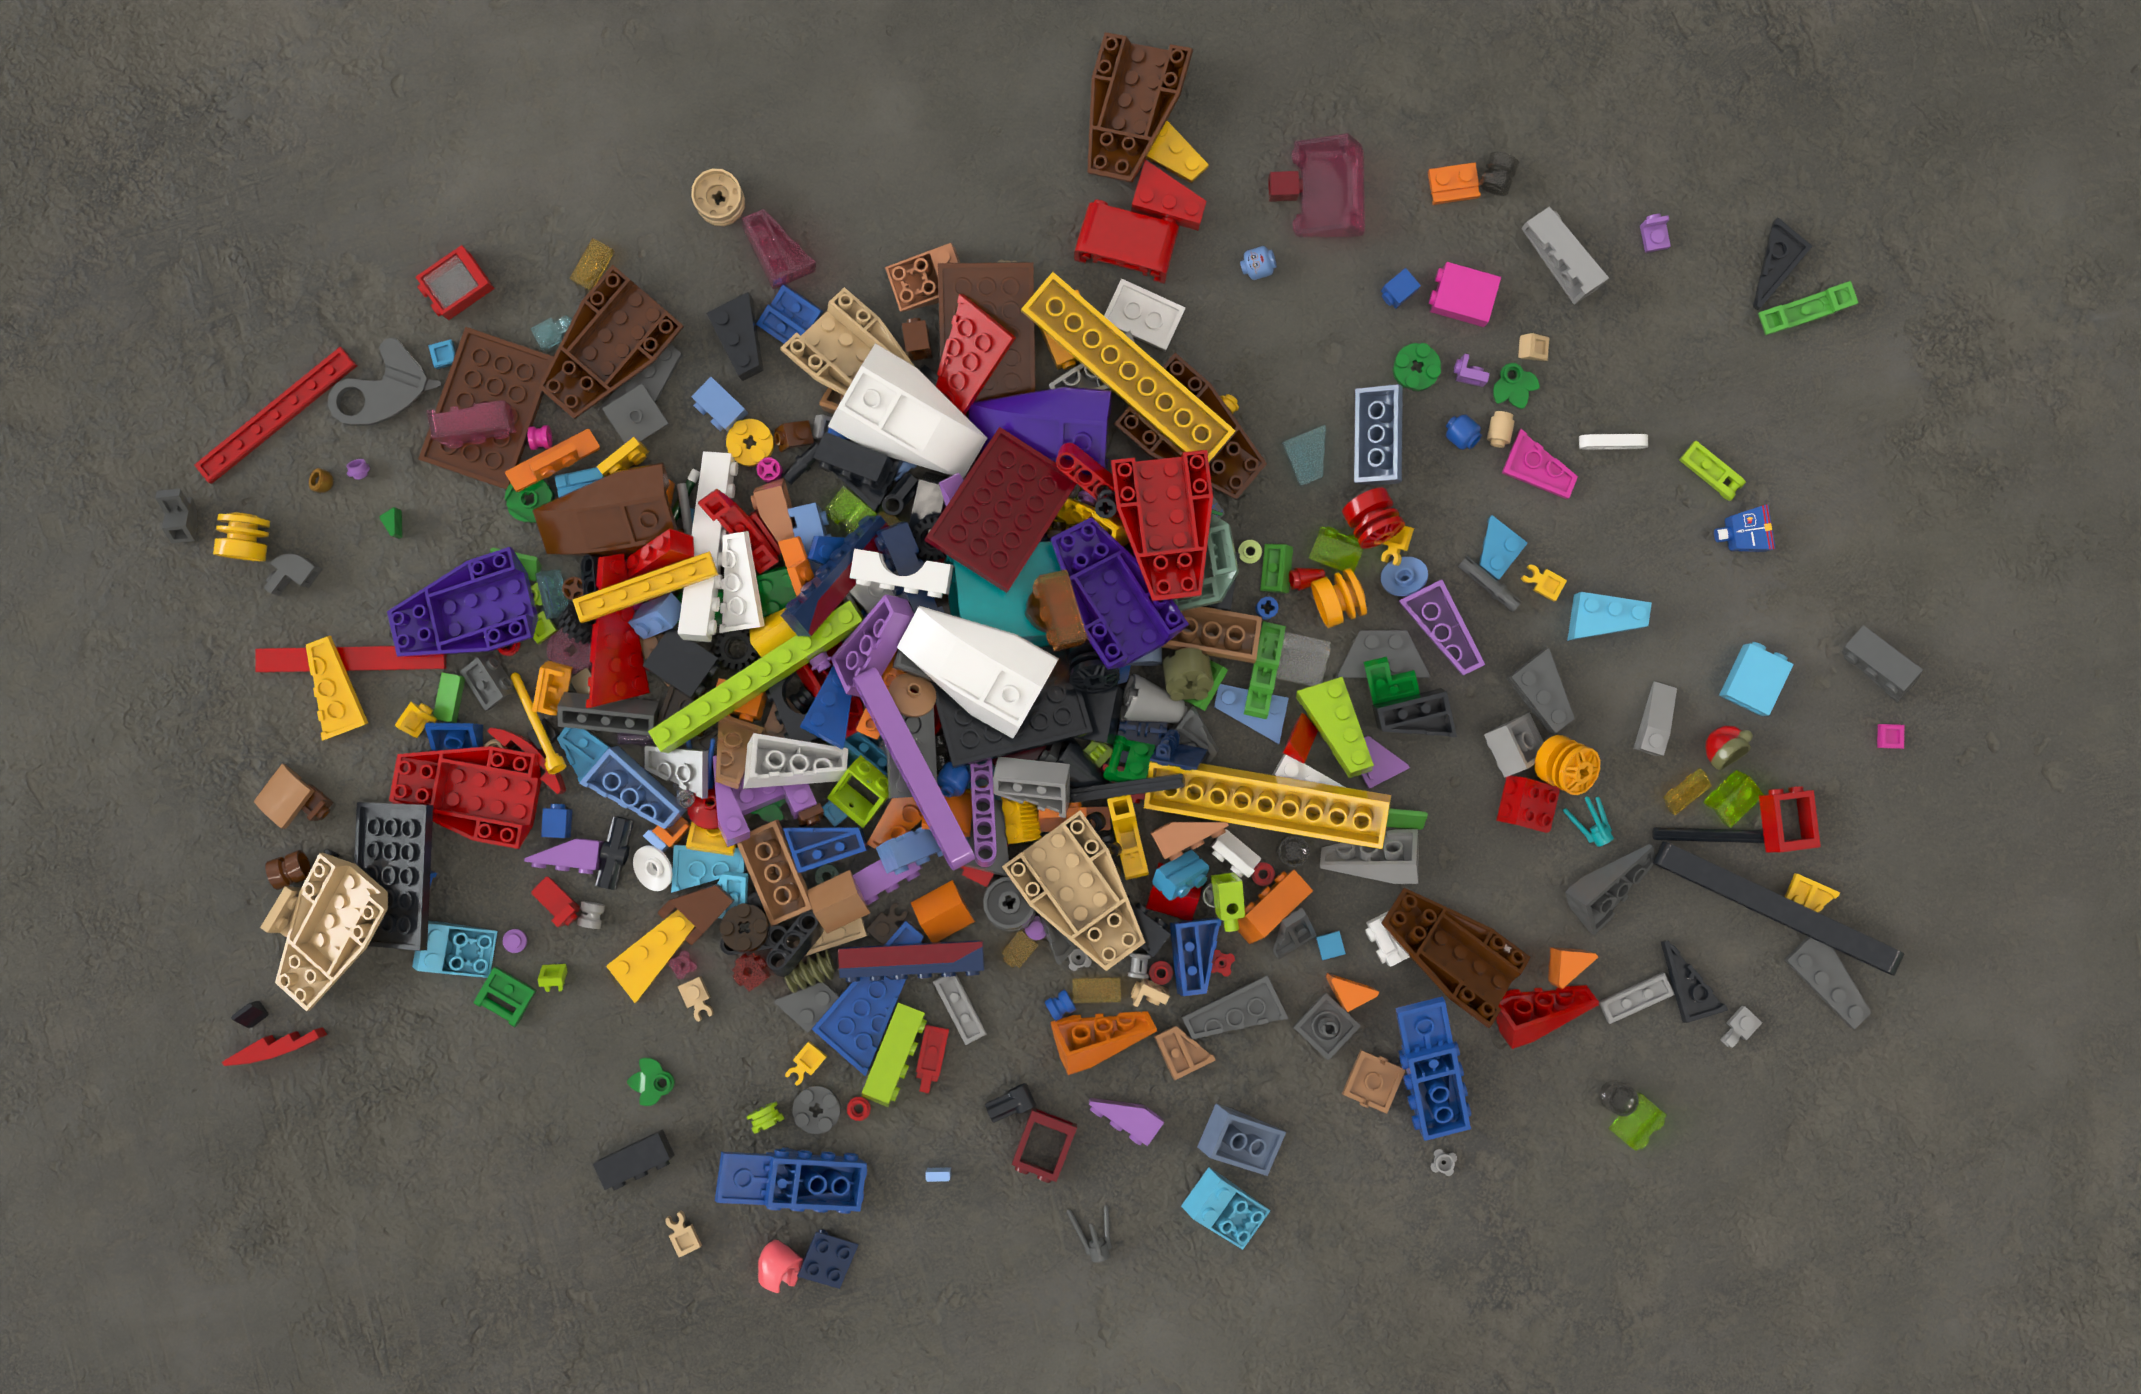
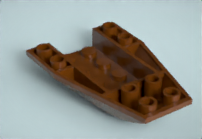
M1104 33L1091 83L1088 174L1133 182L1181 95L1193 53L1192 48L1170 44L1169 50L1133 44L1127 36Z
M612 265L581 301L538 388L571 417L576 419L653 364L684 326Z
M1174 353L1163 368L1235 430L1233 435L1209 461L1212 488L1237 500L1267 463L1211 383L1178 354ZM1131 406L1114 423L1118 429L1155 459L1181 457L1183 454L1181 449Z
M664 463L618 470L533 509L546 553L574 556L595 555L601 557L624 553V558L627 559L631 554L668 529L684 533L683 528L677 529L666 491L670 483Z
M1406 888L1402 889L1381 922L1395 942L1451 1001L1488 1028L1492 1026L1501 1010L1498 1005L1510 984L1522 974L1531 958L1494 929Z

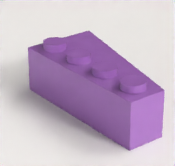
M1442 579L1398 601L1461 675H1465L1485 665Z
M885 594L832 656L831 661L846 694L860 697L853 683V677L873 667L877 669L880 676L884 673L914 616L907 599Z

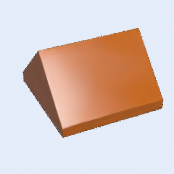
M953 880L911 902L920 926L932 943L939 942L975 922Z
M1550 947L1548 981L1552 985L1563 989L1592 964L1598 956L1596 953L1581 949Z
M1329 973L1326 975V979L1339 1004L1347 1012L1376 998L1379 994V991L1371 986Z

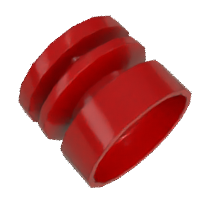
M1380 487L1366 491L1351 500L1342 510V514L1349 527L1355 528L1354 536L1358 539V543L1363 549L1372 548L1390 540L1405 526L1402 517H1399V511L1391 508L1393 501L1386 488Z

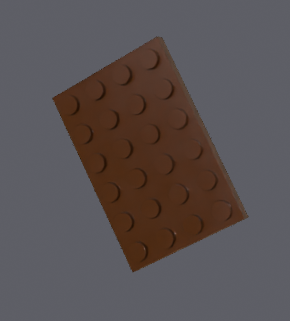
M1034 262L938 263L940 362L946 340L950 337L953 315H956L959 294H964L1016 337L974 402L1036 392L1035 323L1021 312L1023 306L1034 295Z
M465 327L418 459L507 489L510 481L505 472L519 465L528 440V428L533 426L544 392L538 387L553 356Z

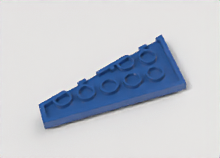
M906 920L885 945L921 943L924 935ZM890 975L884 976V980L870 981V977H860V981L852 982L812 1030L866 1076L906 979L895 980L894 976Z

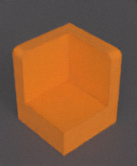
M681 816L674 826L664 829L657 825L652 832L666 845L674 848V845H677L689 832L691 824Z

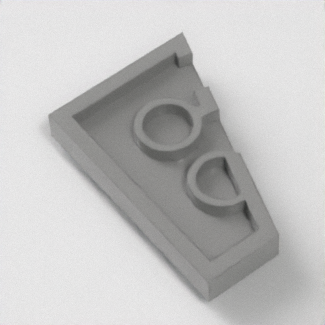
M656 745L645 746V770L666 781L670 780L678 784L684 790L696 793V796L701 799L708 798V750L676 748L668 754L660 752Z

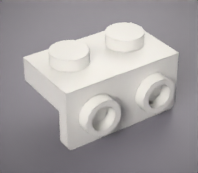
M1225 829L1226 832L1218 836L1210 847L1214 849L1212 854L1222 863L1226 859L1233 866L1230 869L1240 878L1243 875L1249 878L1255 871L1254 868L1261 858Z

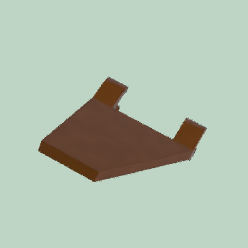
M718 884L670 899L658 911V914L664 919L677 908L696 926L685 938L690 945H693L733 903L734 899Z

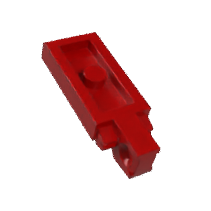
M928 1024L925 1026L916 1069V1078L922 1079L920 1092L929 1093L931 1082H937L938 1077H940L949 1029Z

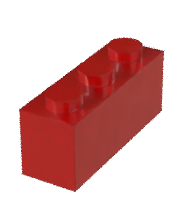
M668 529L627 557L628 579L694 557L693 536Z

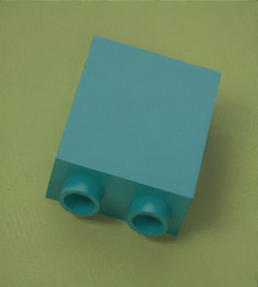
M1051 541L1039 542L1007 593L948 555L944 559V564L954 566L948 594L950 615L1017 634L1038 647L1068 643L1070 638L1077 634V630H1082L1076 612L1069 625L1055 634L1039 631L1025 616L1026 601L1037 587L1056 584L1068 591ZM1052 603L1044 605L1047 613H1056L1053 610L1054 605Z

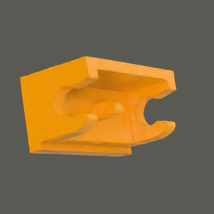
M549 660L540 667L532 711L557 715L561 697L564 692L569 691L573 667Z

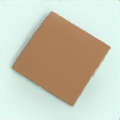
M283 763L256 797L254 803L281 829H287L314 793V790L301 780L302 777Z

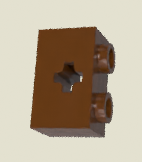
M920 318L908 319L907 323L902 324L907 356L911 361L933 358L926 321H921Z

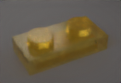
M592 238L570 279L591 291L600 279L615 251Z
M1699 768L1694 773L1688 775L1675 788L1669 790L1663 797L1668 810L1673 815L1678 814L1711 787L1707 774Z
M1120 977L1073 978V1003L1121 1002Z

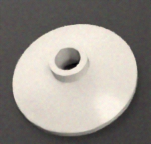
M643 846L636 851L633 858V868L639 881L646 888L653 891H661L667 888L672 881L673 875L667 856L654 846Z

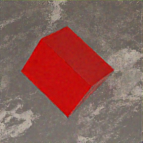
M1158 862L1157 869L1165 864ZM1152 883L1146 908L1181 919L1192 920L1202 886L1200 888L1193 887L1183 898L1178 896L1169 901L1162 894V891H1159Z

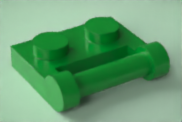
M1121 735L1115 736L1114 748L1109 765L1105 768L1104 778L1113 782L1148 778L1150 758L1155 751V745L1127 740ZM1122 751H1128L1129 754L1124 772L1118 771L1117 768Z
M496 966L492 969L475 998L474 1004L487 1008L509 1021V1025L516 1027L537 990ZM489 992L516 1008L515 1012L513 1013L487 998Z

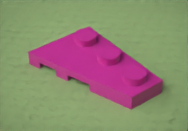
M1519 429L1502 474L1564 499H1569L1578 476L1557 458L1552 457L1543 449L1544 447L1538 442L1536 443L1527 436L1525 431Z

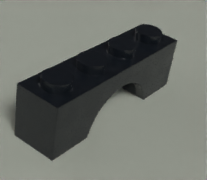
M794 672L765 692L770 703L774 702L778 711L774 713L779 724H784L786 728L785 738L814 743L821 740V738L800 728L806 714L794 712L786 699L787 685L796 674Z

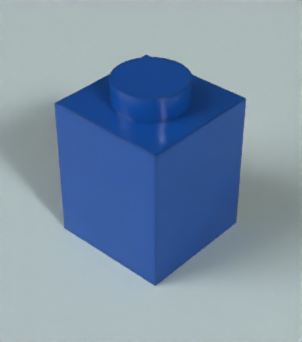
M1405 268L1384 285L1381 290L1383 293L1382 298L1389 306L1393 305L1396 309L1416 293L1421 285Z
M551 804L550 808H543L541 837L571 838L572 809H565V804Z

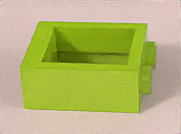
M860 755L846 770L827 799L864 828L889 798L888 777ZM852 776L879 797L875 805L848 784Z

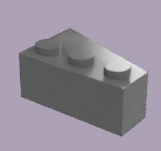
M1864 625L1844 646L1842 651L1844 658L1849 663L1856 665L1897 703L1915 685L1923 671L1922 668Z
M1549 648L1541 650L1506 677L1549 734L1557 733L1575 719Z

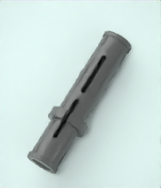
M1468 555L1458 566V568L1492 595V599H1497L1511 612H1514L1522 602L1521 599L1506 588V584H1501Z

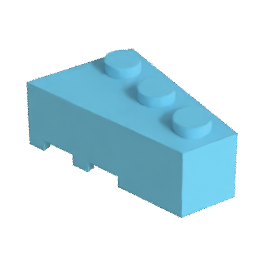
M1586 592L1576 593L1573 598L1567 641L1647 627L1649 625L1652 603Z

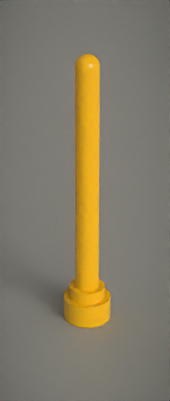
M514 672L511 674V680L546 755L544 765L549 774L561 772L566 768L565 761L562 756L555 753L537 712L532 711L533 703L519 673Z

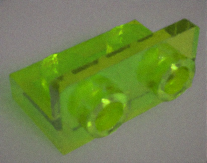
M1320 527L1309 554V559L1341 571L1350 568L1354 572L1363 548L1360 547L1358 539L1354 535L1345 536L1333 527Z
M1735 770L1716 790L1711 792L1704 800V804L1713 809L1721 821L1731 828L1759 801V796L1764 794L1750 776Z
M1638 1093L1608 1129L1630 1148L1637 1151L1648 1144L1649 1136L1654 1130L1657 1131L1664 1125V1119L1667 1114L1656 1107L1643 1094Z

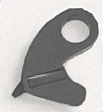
M388 338L379 347L386 366L383 379L369 381L346 378L336 383L329 392L328 407L332 416L345 425H374L401 413L424 391L441 387V381L428 379L422 367L402 343L396 338ZM360 389L365 396L364 408L357 415L349 416L344 414L340 405L342 396L348 390Z

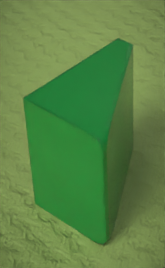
M393 507L379 517L390 536L400 539L402 538V511Z

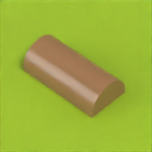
M1208 607L1184 610L1181 613L1189 625L1161 646L1162 648L1174 650L1196 648L1202 650L1204 655L1207 654L1208 656L1255 664L1262 617Z
M779 819L750 831L749 839L737 843L771 926L812 909L807 894V885L802 873L797 872Z

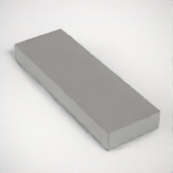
M1662 972L1600 1000L1599 1005L1607 1022L1611 1024L1675 994L1666 974Z
M957 974L953 977H940L934 980L933 983L965 1045L986 1035L987 1032Z

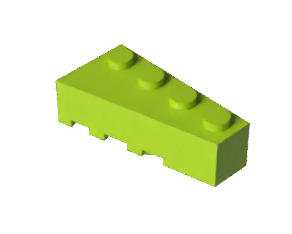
M1343 677L1298 690L1296 699L1303 706L1311 722L1314 723L1321 737L1332 750L1333 755L1348 778L1371 772L1374 764Z
M901 1003L897 1004L863 1088L862 1097L889 1107L891 1100L896 1101L900 1091L897 1084L900 1078H905L909 1065L906 1064L908 1056H914L918 1043L915 1042L918 1033H923L927 1020L923 1019L924 1012Z

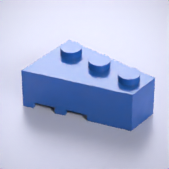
M862 827L783 828L798 873L869 850Z
M1214 917L1170 923L1177 994L1190 996L1207 993L1213 965L1212 959L1217 946V935L1222 922L1219 918Z

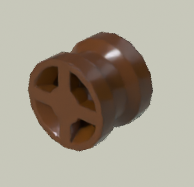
M570 577L564 581L562 591L566 598L573 600L583 596L582 579Z

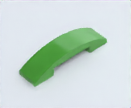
M1849 281L1806 298L1759 312L1758 315L1765 335H1769L1858 304V300L1852 283Z

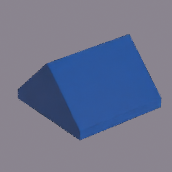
M425 724L432 751L483 747V724Z

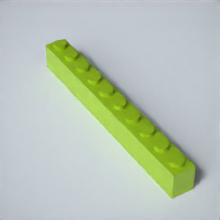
M849 600L835 609L812 636L795 635L649 730L648 733L659 751L669 754L809 663L817 655L826 652L849 637L865 619L857 605Z

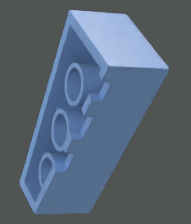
M816 502L788 509L789 517H793L796 523L793 528L794 536L801 537L807 556L814 536L832 537L831 534H827L825 525H829L827 513L822 511ZM809 560L815 577L816 570L822 565Z

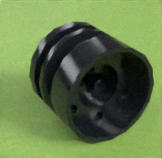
M1084 632L1070 638L1067 643L1071 685L1085 692H1101L1115 686L1120 680L1119 668H1106Z

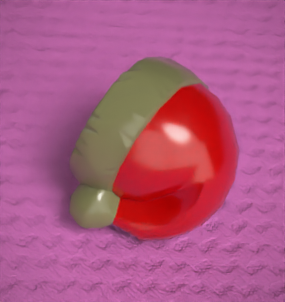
M1722 726L1712 731L1705 742L1706 755L1711 765L1717 770H1722L1745 756L1751 749L1749 742L1752 740L1753 734L1749 730L1742 731L1735 726Z

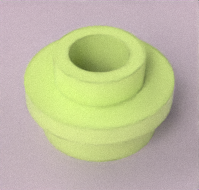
M1254 540L1244 541L1238 549L1240 559L1248 564L1257 562L1262 555L1260 544ZM1248 547L1253 548L1255 551L1254 555H1247L1246 549Z

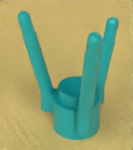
M1588 796L1585 797L1587 806L1596 823L1590 828L1591 833L1568 809L1564 808L1563 812L1586 836L1589 843L1595 842L1596 846L1600 847L1614 839L1600 797H1596L1595 800L1602 822Z

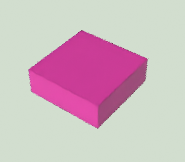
M1878 724L1877 748L1904 749L1905 725Z

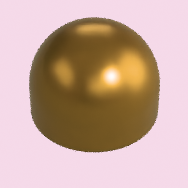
M317 468L310 475L309 487L312 491L325 493L332 488L333 477L328 471ZM319 476V481L316 484V478Z

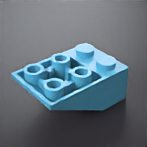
M428 921L427 950H415L412 967L422 972L488 978L491 973L498 931L446 922Z
M1208 1167L1181 1205L1193 1220L1242 1250L1270 1212L1267 1207L1210 1167Z

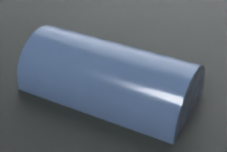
M1399 384L1355 389L1354 483L1389 485L1402 482L1403 386Z

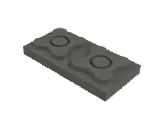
M934 707L929 713L921 717H908L901 714L937 782ZM887 749L889 798L913 797Z

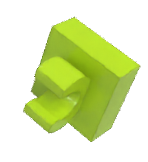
M1091 742L1084 751L1100 768L1112 755L1113 750L1107 744Z
M566 964L542 965L538 976L539 987H544L546 992H550L551 986H558V990L562 991L567 975Z

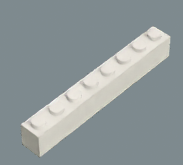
M703 451L691 536H693L694 557L710 551L718 576L684 587L678 635L683 640L711 642L712 635L716 634L717 622L714 618L715 612H718L720 607V599L717 596L718 589H721V579H723L721 575L723 535L729 533L717 519L713 521L699 506L698 501L715 489L720 490L730 499L734 498L735 485L733 484V479L738 474V462L734 460L731 453Z

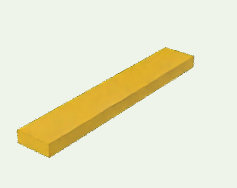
M709 551L573 599V603L580 623H585L718 576L712 554Z

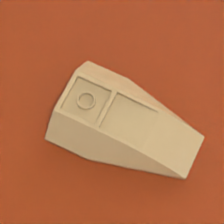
M845 287L828 302L827 312L801 336L796 332L780 347L783 353L813 379L842 395H845L875 343L914 366L882 320Z
M1081 810L1002 866L1030 907L1105 971L1145 943L1109 849Z
M319 853L299 892L275 983L303 1009L310 1011L368 947L388 909V892L356 864L325 853Z

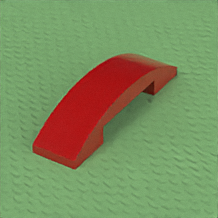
M715 489L698 501L699 506L713 521L717 519L729 534L749 531L754 566L760 574L779 561L773 548L755 523L723 492Z
M489 728L487 730L504 747H512L515 743L524 752L537 754L539 765L546 771L540 779L557 794H564L566 792L560 772L556 774L548 773L544 765L546 755L533 742L512 731L498 728Z

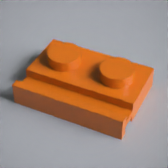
M1476 162L1428 170L1433 205L1477 199L1481 196L1478 187Z

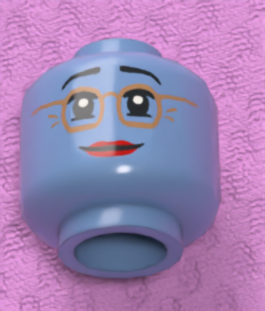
M1265 246L1247 250L1244 253V260L1240 261L1243 274H1248L1252 280L1270 276L1273 274L1274 268H1277L1272 249L1268 250Z

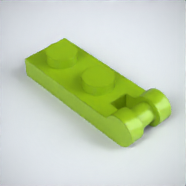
M1694 441L1679 459L1680 462L1717 490L1728 501H1731L1736 495V490L1742 488L1746 483L1739 474L1697 441ZM1726 478L1731 482L1728 487L1723 483Z

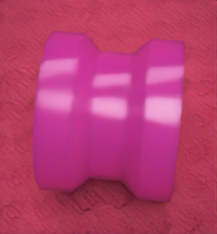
M543 425L542 428L534 426L528 428V442L531 450H537L539 447H544L545 449L552 447L553 440L549 425Z
M767 457L762 459L757 465V473L763 481L770 483L781 479L783 469L775 459Z

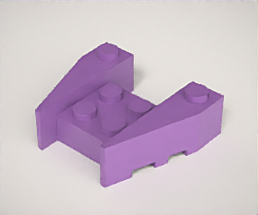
M713 756L714 781L716 778L717 756ZM743 778L739 789H735L715 782L718 827L727 847L750 838V830L743 817L748 813L785 798L793 818L797 819L798 812L817 804L809 784L743 789Z

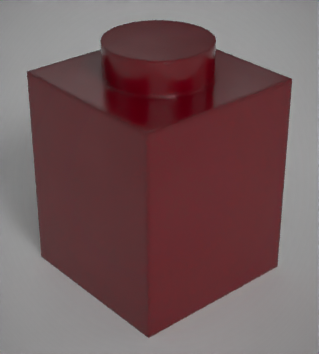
M1298 171L1270 172L1268 177L1269 202L1297 201L1299 193H1303V179H1299Z

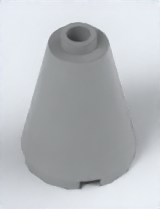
M1133 674V676L1129 677L1124 688V706H1121L1120 719L1125 721L1179 723L1185 717L1187 706H1185L1184 700L1173 701L1166 690L1140 675Z

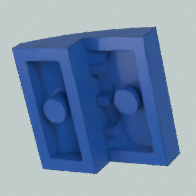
M782 285L772 303L768 304L756 325L785 344L796 332L801 336L820 318L823 310L787 285Z

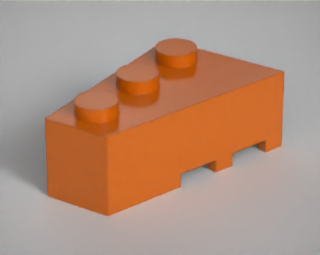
M1295 870L1288 873L1285 871L1281 872L1274 879L1276 883L1272 887L1267 886L1257 895L1259 898L1254 903L1250 902L1244 907L1245 917L1238 918L1239 930L1237 931L1249 944L1265 938L1313 892Z

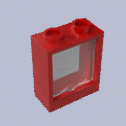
M463 245L416 276L420 283L417 287L425 298L430 297L433 302L430 306L439 317L442 315L448 320L495 289L469 250Z

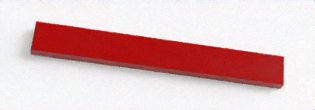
M340 346L200 459L194 466L208 483L213 484L355 369L357 364L344 348Z
M395 646L336 647L346 671L446 669V654L398 657ZM306 648L256 649L255 672H310Z

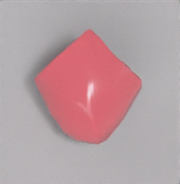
M773 1240L763 1248L758 1260V1281L760 1285L775 1293L780 1292L781 1281L794 1287L798 1280L797 1275L803 1263V1258L779 1240Z

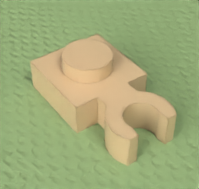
M701 976L678 986L686 1007L694 1006V1018L696 1021L702 1020L700 1016L701 1010H706L709 1017L713 1015L712 1007L704 1001L711 997Z
M682 1210L677 1213L679 1222H673L671 1216L666 1218L667 1226L674 1230L669 1235V1238L678 1257L684 1256L702 1246L693 1224L685 1226V1214Z

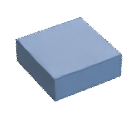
M648 830L643 837L654 847L665 852L669 846L652 832L653 830Z
M927 1168L926 1170L927 1182L949 1181L951 1178V1168Z

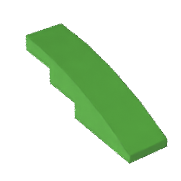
M1262 622L1255 664L1253 663L1244 715L1267 720L1286 626Z

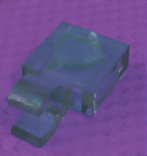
M566 315L556 323L554 319L549 318L530 328L540 349L544 351L561 342L563 339L561 334L567 331L572 318Z

